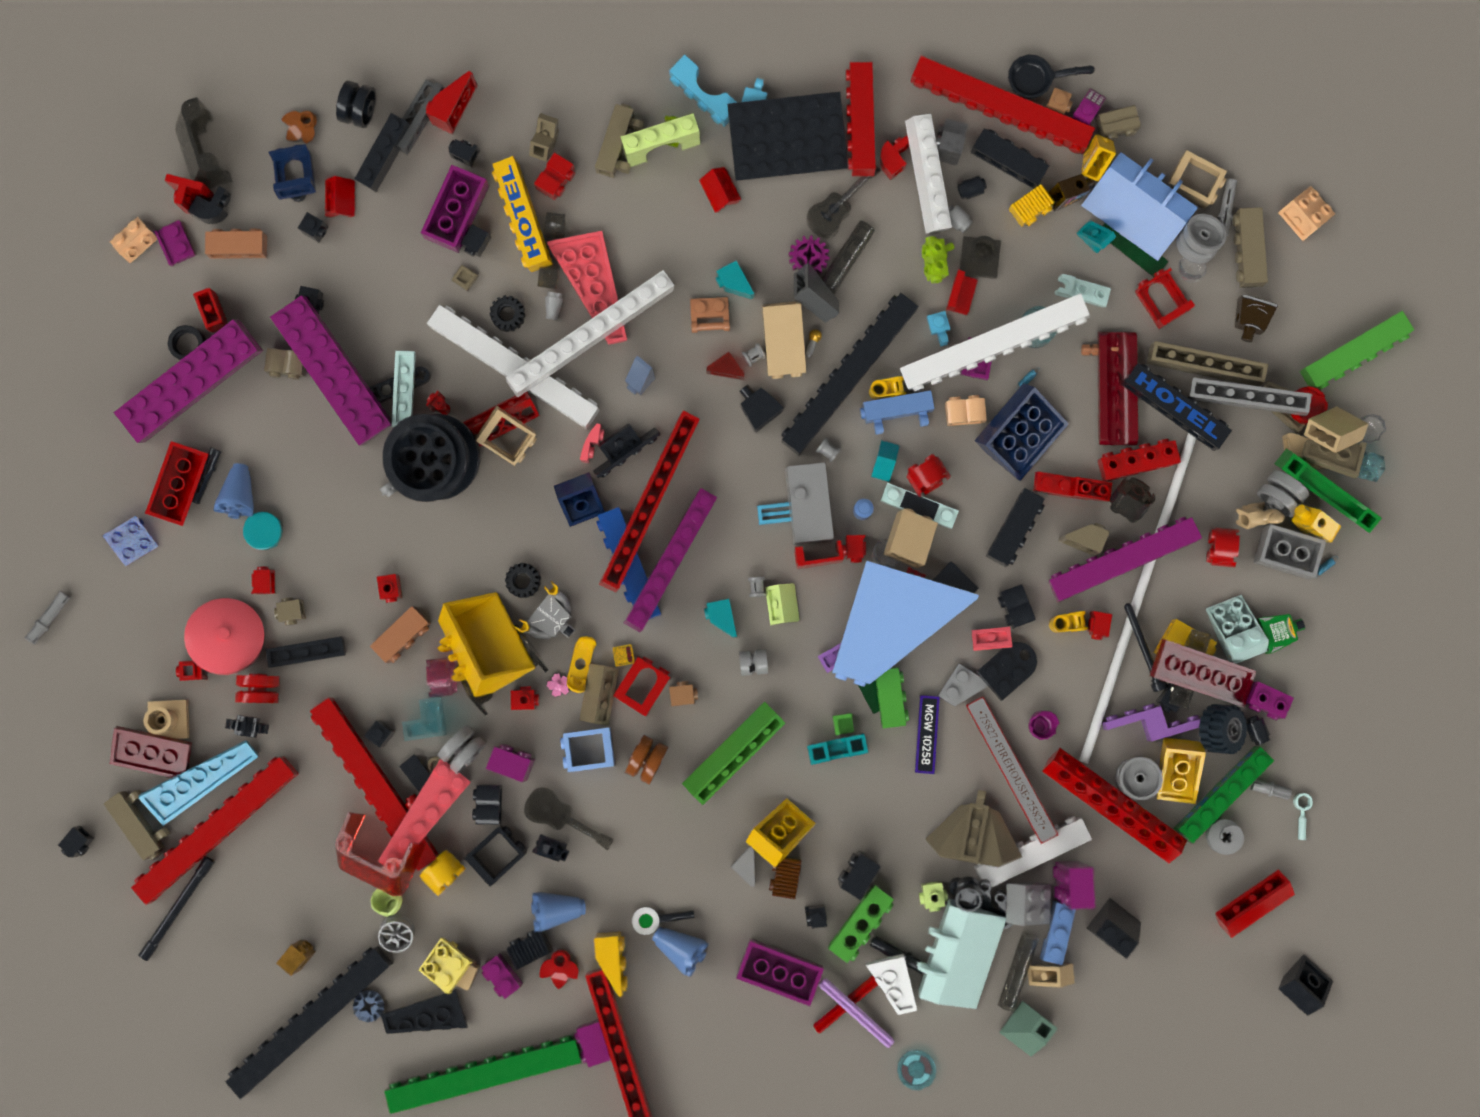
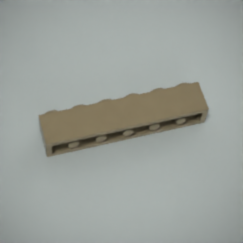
M1157 341L1150 345L1146 363L1258 387L1265 383L1268 364Z

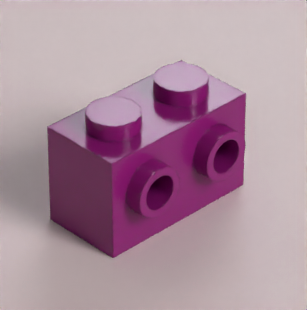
M1253 682L1246 704L1249 705V709L1258 713L1261 710L1267 713L1266 717L1277 721L1278 719L1286 718L1294 698L1261 682Z
M498 953L481 967L483 970L482 975L487 981L493 983L495 986L493 989L499 997L502 996L506 999L523 985L501 953Z

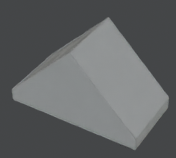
M749 846L731 865V868L750 886H755L754 849Z

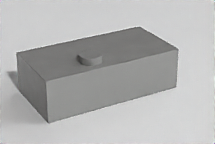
M825 463L787 466L785 474L793 545L832 541L834 535Z

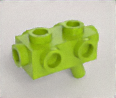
M930 236L925 238L926 242L922 245L921 252L925 262L924 275L927 281L936 284L942 282L949 275L947 252L955 247L952 242L945 245L944 239Z

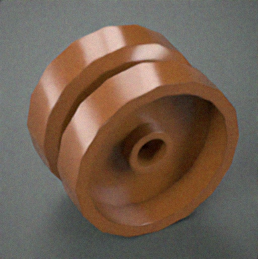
M643 735L629 759L630 762L625 773L634 777L642 767L644 769L640 780L650 785L668 750V746L658 743L651 752L653 739Z

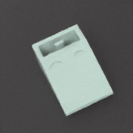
M1242 595L1206 608L1218 641L1229 662L1237 664L1267 652L1269 640Z

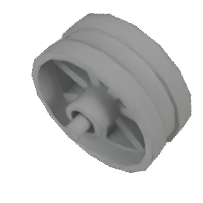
M395 914L388 916L380 925L378 933L379 944L389 952L398 953L405 951L413 942L414 924L404 915ZM388 926L390 930H383V928ZM410 932L411 937L405 936L404 933ZM383 935H389L390 937L386 940Z

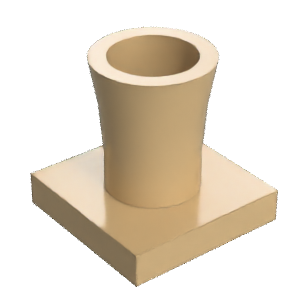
M188 700L148 702V711L144 715V726L148 733L175 739L189 738Z

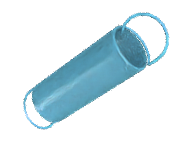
M1031 370L1018 383L1019 387L1023 383L1028 384L1037 375L1036 372Z
M1333 558L1328 559L1319 566L1317 572L1319 576L1336 563Z

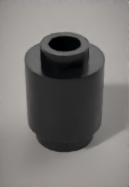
M978 175L961 181L957 188L961 199H970L984 194L987 186L984 178H980Z
M1258 715L1246 719L1247 732L1255 745L1270 741V733L1263 717L1258 718Z

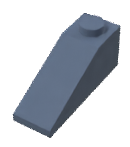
M637 356L625 382L628 385L626 388L634 395L638 393L641 396L655 380L653 368Z

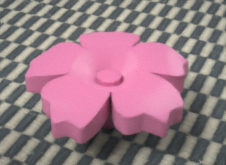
M559 673L554 674L551 678L553 681L547 682L546 686L549 690H553L552 695L555 697L561 696V692L565 695L569 692L567 677H561Z

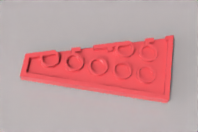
M602 231L546 242L592 318L618 301ZM624 325L604 338L608 345L627 341Z

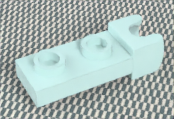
M1066 274L1059 276L1058 281L1064 283L1065 288L1060 287L1055 291V295L1071 298L1081 293L1084 302L1103 308L1107 306L1111 288L1080 280Z

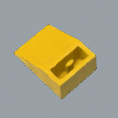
M621 931L597 933L594 937L595 958L617 995L622 997L624 991L628 988L627 976L623 975V971L626 968V956H622V951L625 948V938L621 936Z

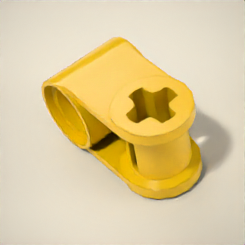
M903 376L874 381L869 388V396L874 400L906 395L903 388ZM880 386L883 393L876 394L873 387Z
M1086 611L1054 616L1049 621V627L1055 633L1088 630L1084 617ZM1057 619H1061L1063 621V627L1061 629L1056 627L1055 623Z

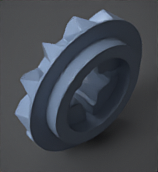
M372 990L361 992L355 997L352 1005L354 1014L359 1020L366 1023L377 1020L384 1011L383 998L379 993ZM365 1001H367L368 1004L375 1003L373 1007H371V1012H369L368 1009L362 1010V1008L366 1005Z

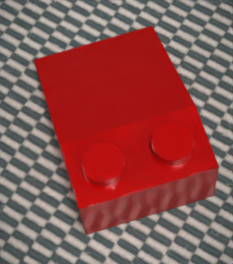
M466 72L436 94L432 101L428 102L426 114L432 125L453 134L478 86L472 72Z

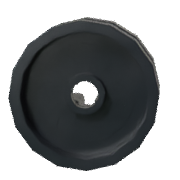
M345 81L337 99V120L346 124L353 122L357 127L367 128L375 109V88L367 85L360 87L356 82Z

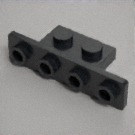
M628 423L598 444L608 460L594 469V474L597 478L607 476L615 466H621L628 457L640 453L642 447L654 443L658 439L657 437L660 436V433L656 428H653L639 438Z

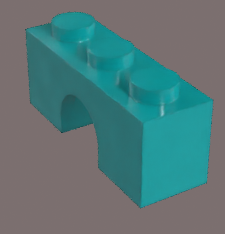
M865 734L807 745L811 765L869 753Z

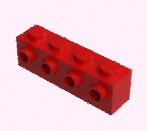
M1169 438L1157 441L1158 444L1153 446L1150 443L1139 445V449L1132 450V447L1120 450L1121 453L1114 455L1113 452L1102 454V458L1097 460L1102 481L1107 482L1181 463L1176 441H1169Z
M1278 869L1218 910L1215 916L1223 930L1230 938H1233L1294 896L1295 892L1291 882Z

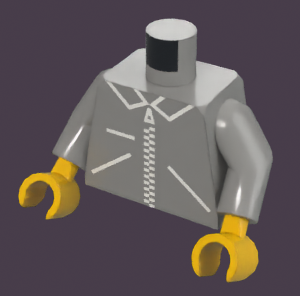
M550 581L553 588L549 590L544 587L548 593L547 597L527 622L519 619L523 626L521 628L515 626V629L537 639L556 638L560 632L569 639L576 630L568 624L572 618L570 615L572 609L568 598L558 589L553 581Z

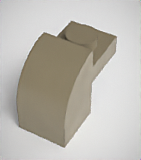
M540 113L536 133L530 143L529 156L547 162L558 137V119Z

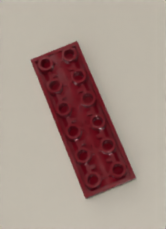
M1098 332L1099 445L1136 446L1138 444V397L1121 385L1133 366L1137 364L1136 332ZM1111 347H1118L1119 351H1112Z

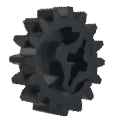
M237 715V719H226L225 728L235 730L234 734L238 736L257 738V734H268L269 724L260 723V718Z

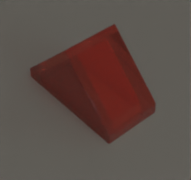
M727 352L707 366L706 374L744 380V372L730 352Z

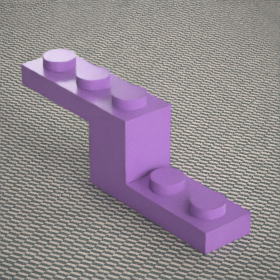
M1153 703L1143 706L1144 710L1136 712V709L1125 711V715L1118 717L1117 714L1106 717L1107 721L1102 722L1103 729L1109 730L1141 720L1147 741H1155L1199 728L1200 717L1198 715L1187 717V721L1180 723V720L1168 723L1169 727H1167L1161 706H1155Z

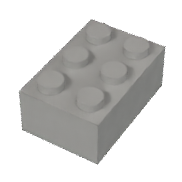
M1269 524L1263 527L1253 563L1305 579H1313L1317 576L1326 541Z

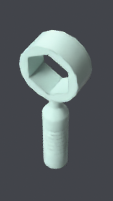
M1298 793L1293 799L1294 806L1301 810V815L1298 818V840H1306L1307 819L1305 817V810L1312 807L1313 800L1306 793ZM1305 796L1308 798V804L1302 808L1298 805V798Z

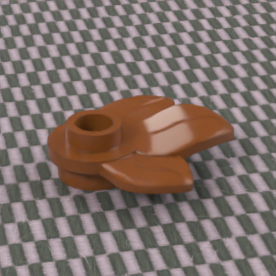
M291 111L281 118L285 124L290 126L286 135L288 141H298L302 138L308 144L313 140L315 136L314 127L317 124V117L313 112L303 111L299 113ZM307 118L311 119L309 123H305Z

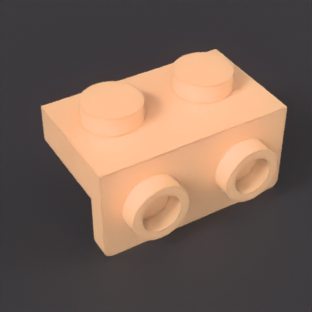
M137 217L120 233L116 234L110 243L124 259L132 263L157 240V237Z

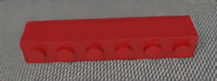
M850 62L849 69H846L845 74L846 81H849V87H846V99H850V105L846 107V114L850 116V122H847V134H851V140L847 142V150L851 152V158H848V170H852V176H874L876 164L873 63Z

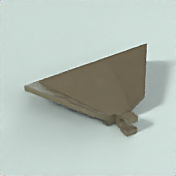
M978 790L976 804L960 805L926 838V841L940 857L998 868L1022 858V855L1000 812L985 805L986 791Z

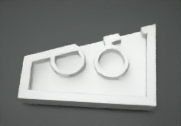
M904 954L865 962L866 967L872 973L898 1015L917 1011Z

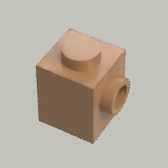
M1054 88L1046 108L1063 115L1065 112L1069 113L1073 103L1070 101L1072 94Z
M688 681L677 682V686L669 687L671 706L695 704V700L698 699L697 688H693V684L689 685Z

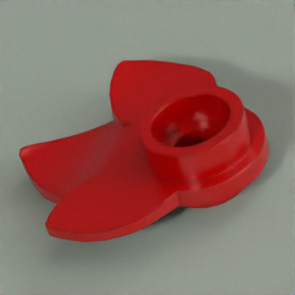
M560 949L552 954L551 959L543 962L539 976L540 978L551 976L555 987L560 989L566 984L568 978L577 979L579 970L577 965L571 961L569 953ZM558 956H563L564 962L560 963L557 960Z

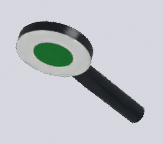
M642 907L634 913L632 925L638 933L649 935L656 931L659 923L694 918V910L658 915L654 909Z

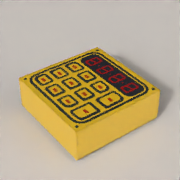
M632 644L613 648L616 667L634 664Z

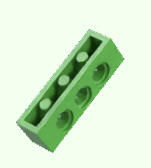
M873 884L830 942L828 949L846 963L849 960L853 961L859 954L858 948L860 945H865L870 939L869 933L873 928L877 929L881 924L882 919L880 918L885 912L889 913L894 906L892 903L894 899ZM875 903L879 905V910L873 914L869 912L868 908L871 904ZM864 919L867 921L865 929L857 927L859 920ZM853 935L856 937L853 945L845 943L847 936Z

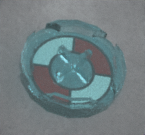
M915 1049L907 1051L901 1056L897 1065V1073L904 1086L911 1090L919 1091L933 1083L936 1077V1066L928 1053Z

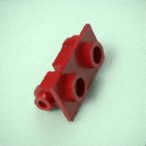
M438 390L427 398L428 403L426 406L432 412L437 410L441 414L447 415L451 410L450 406L444 401L445 397Z

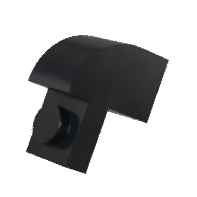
M219 186L210 202L196 196L188 213L207 224L220 223L229 215L223 208L229 204L231 194Z

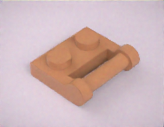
M728 297L690 299L692 333L723 329L724 331H730ZM723 318L724 322L697 323V319Z

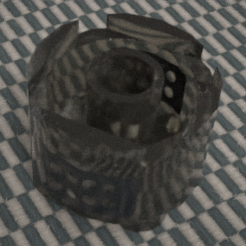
M1126 477L1110 496V509L1114 513L1126 517L1131 523H1136L1142 519L1155 502V494L1151 495L1149 492L1150 487L1143 481L1133 477L1130 480H1126Z

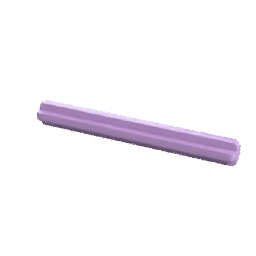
M824 978L819 983L823 991L887 1048L893 1045L894 1039L827 978Z

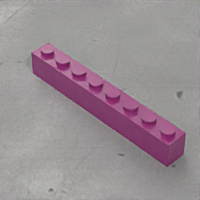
M702 488L698 490L623 622L625 625L639 633L644 629L717 499L716 496Z
M1186 516L1176 520V524L1171 527L1166 524L1158 528V532L1151 535L1148 532L1140 536V540L1133 543L1130 540L1123 543V548L1115 550V548L1105 551V556L1091 557L1086 560L1087 564L1080 566L1078 563L1069 567V572L1062 574L1060 571L1051 575L1052 579L1048 583L1057 602L1059 603L1199 541L1202 537L1193 518L1187 519Z

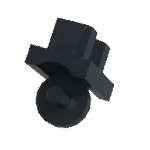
M540 834L539 840L536 841L537 846L532 850L537 855L558 862L560 860L566 861L569 850L566 849L568 844Z

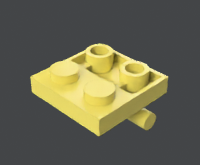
M440 938L419 968V971L446 994H451L473 961L457 949L458 944L452 941L450 943L445 938Z

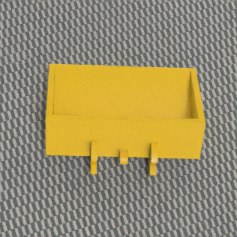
M497 592L443 603L438 622L446 637L439 641L442 645L437 648L440 652L453 651L454 654L449 655L448 659L450 662L457 660L460 666L453 670L455 675L451 676L454 681L466 679L475 697L493 693L535 669Z

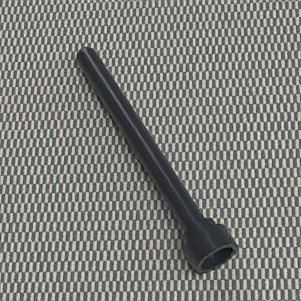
M1126 603L1124 605L1125 611L1151 673L1154 660L1133 607L1130 603ZM1152 677L1151 687L1153 692H1158L1168 687L1166 681Z

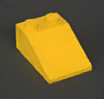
M1163 738L1159 764L1163 782L1161 789L1156 795L1158 800L1196 804L1206 755L1205 748L1200 741Z
M786 798L753 828L746 843L772 866L776 867L816 823Z

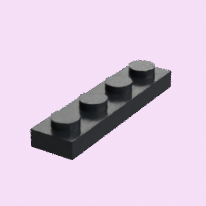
M343 636L265 649L268 668L346 656Z

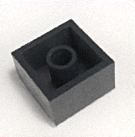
M858 851L857 854L853 853L849 858L847 870L843 869L840 873L838 885L841 889L861 900L881 866Z

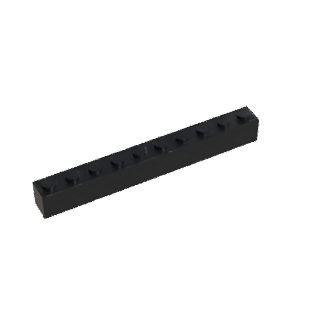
M904 294L894 295L888 302L890 306L886 311L882 310L876 317L878 321L874 326L870 324L865 330L866 336L863 340L858 339L852 347L854 351L850 355L847 353L843 357L841 367L839 369L835 368L829 375V378H831L827 384L823 383L818 388L817 392L819 394L816 398L813 399L811 397L805 405L807 409L803 414L799 412L793 420L795 424L791 428L787 427L781 434L783 437L781 442L795 454L801 455L917 311L919 306Z
M379 946L374 949L368 948L362 954L364 958L361 961L357 962L355 960L347 967L349 971L344 976L339 974L332 981L334 983L333 986L329 989L325 987L317 994L319 998L315 1002L310 1000L302 1008L305 1011L300 1015L297 1013L288 1020L290 1024L286 1028L281 1026L273 1033L274 1038L270 1042L265 1040L258 1047L260 1050L255 1055L251 1053L243 1060L245 1064L241 1068L236 1066L228 1073L230 1078L225 1083L240 1100L393 964Z

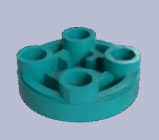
M268 512L254 513L253 516L248 517L243 526L245 541L251 547L258 550L275 548L281 540L283 533L280 519Z

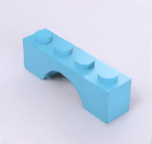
M684 55L669 70L670 81L676 87L680 86L684 89L683 92L689 99L693 98L697 101V105L702 111L709 112L715 123H721L725 127L729 123L727 104L737 102L726 92L720 95H709L703 92L696 82L699 75L698 66Z

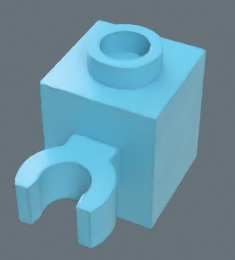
M756 78L754 89L746 87L741 102L766 100L768 93L762 92L764 80Z

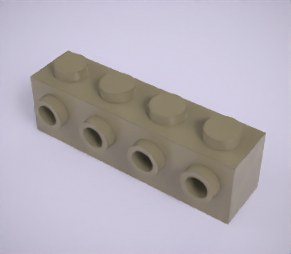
M1240 208L1233 215L1232 220L1233 226L1236 228V233L1234 234V244L1237 245L1235 262L1238 263L1236 279L1239 282L1240 288L1263 287L1268 282L1263 208Z

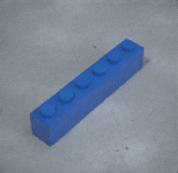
M619 507L598 515L599 520L596 521L600 532L604 531L606 538L603 541L607 550L611 549L612 554L627 526ZM637 552L621 584L625 585L627 591L624 592L627 602H631L632 605L648 580ZM658 604L649 620L662 615Z

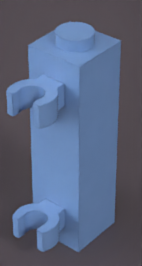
M930 390L863 402L862 408H860L861 419H865V424L874 423L875 435L883 434L882 421L919 415L920 427L928 426L927 413L933 412L935 409L932 392Z

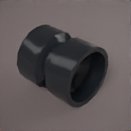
M963 877L956 886V905L965 912L977 910L982 901L981 883L974 877Z

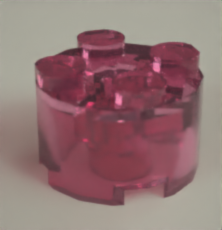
M448 657L427 659L426 664L430 665L426 666L427 686H430V690H432V692L428 693L429 698L452 696L453 693H457V682L451 678L452 674H455L453 671L456 669L455 662H450Z

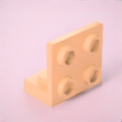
M1312 186L1308 187L1278 212L1302 241L1335 215L1331 206L1320 197L1319 193Z

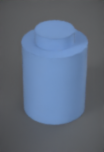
M868 499L858 500L853 508L854 516L859 520L868 519L874 510L872 502Z

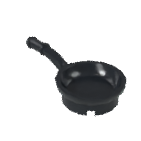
M1028 54L1019 57L1012 63L1009 69L1008 80L1014 93L1025 99H1034L1042 96L1049 90L1054 78L1081 74L1090 75L1094 73L1095 68L1091 65L1075 66L1074 68L1054 72L1045 59L1038 55Z

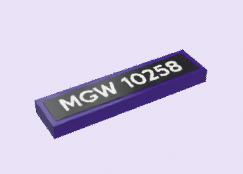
M920 695L915 773L935 774L940 697Z

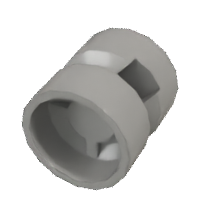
M766 649L755 650L754 653L739 651L741 676L752 675L753 672H756L757 675L768 674Z

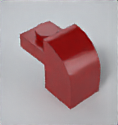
M908 135L904 138L899 137L893 142V146L889 141H886L882 147L879 158L880 167L890 180L906 168L907 163L900 154L910 147Z

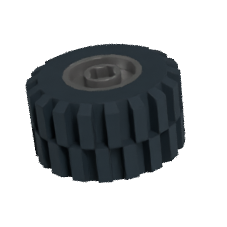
M1211 704V706L1206 707V710L1203 711L1200 717L1199 724L1200 742L1205 750L1212 753L1236 754L1242 749L1247 736V721L1241 708L1234 705Z

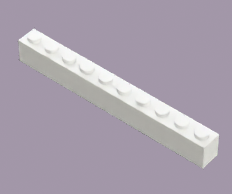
M662 270L507 376L506 382L517 397L521 396L673 292L674 284L664 270Z
M1080 293L901 367L900 370L908 390L918 392L923 390L926 384L931 383L935 385L942 382L943 377L949 375L952 378L959 375L960 370L965 368L972 370L978 367V363L985 361V363L991 362L996 359L995 356L1002 353L1003 356L1014 352V348L1019 346L1021 348L1028 347L1036 339L1040 341L1051 337L1050 334L1053 332L1062 333L1067 331L1070 325L1075 323L1076 326L1082 325L1087 322V318H1090V315Z
M439 305L427 322L430 328L505 377L531 361L527 357H524V359L519 357V352L509 346L507 349L502 346L503 342L495 336L493 338L487 336V331L479 326L475 328L470 325L471 321L466 317L461 316L459 318L455 315L456 311L447 305L445 308ZM549 376L528 390V392L585 429L589 428L600 411L596 407L598 404L590 398L587 400L582 398L581 392L573 387L570 390L565 386L566 383L558 377L553 379Z

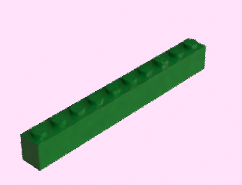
M567 1035L561 1037L560 1041L557 1042L552 1040L542 1042L539 1047L534 1048L533 1045L523 1047L520 1052L515 1053L514 1050L507 1051L498 1058L492 1055L484 1058L483 1062L477 1063L474 1060L465 1063L464 1067L451 1066L446 1068V1072L439 1073L437 1070L428 1073L427 1077H411L405 1083L400 1081L392 1082L384 1091L389 1114L580 1064L582 1062L580 1046L577 1044L575 1037Z

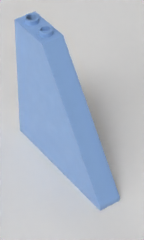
M866 561L832 673L836 674L835 678L846 681L847 678L854 680V684L865 687V684H871L976 601L979 595Z

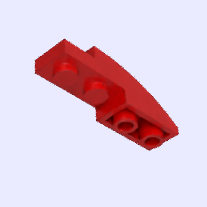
M1037 471L1035 472L1033 491L1048 493V495L1110 502L1112 482Z

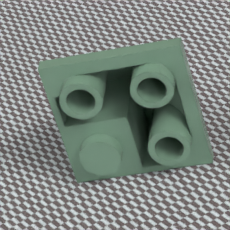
M1021 1001L999 1033L1032 1057L1047 1044L1058 1028L1024 1001Z

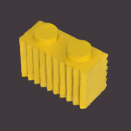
M1040 184L1010 206L1009 211L1021 227L1026 224L1029 227L1037 221L1036 217L1041 214L1045 216L1051 212L1055 201L1044 186Z

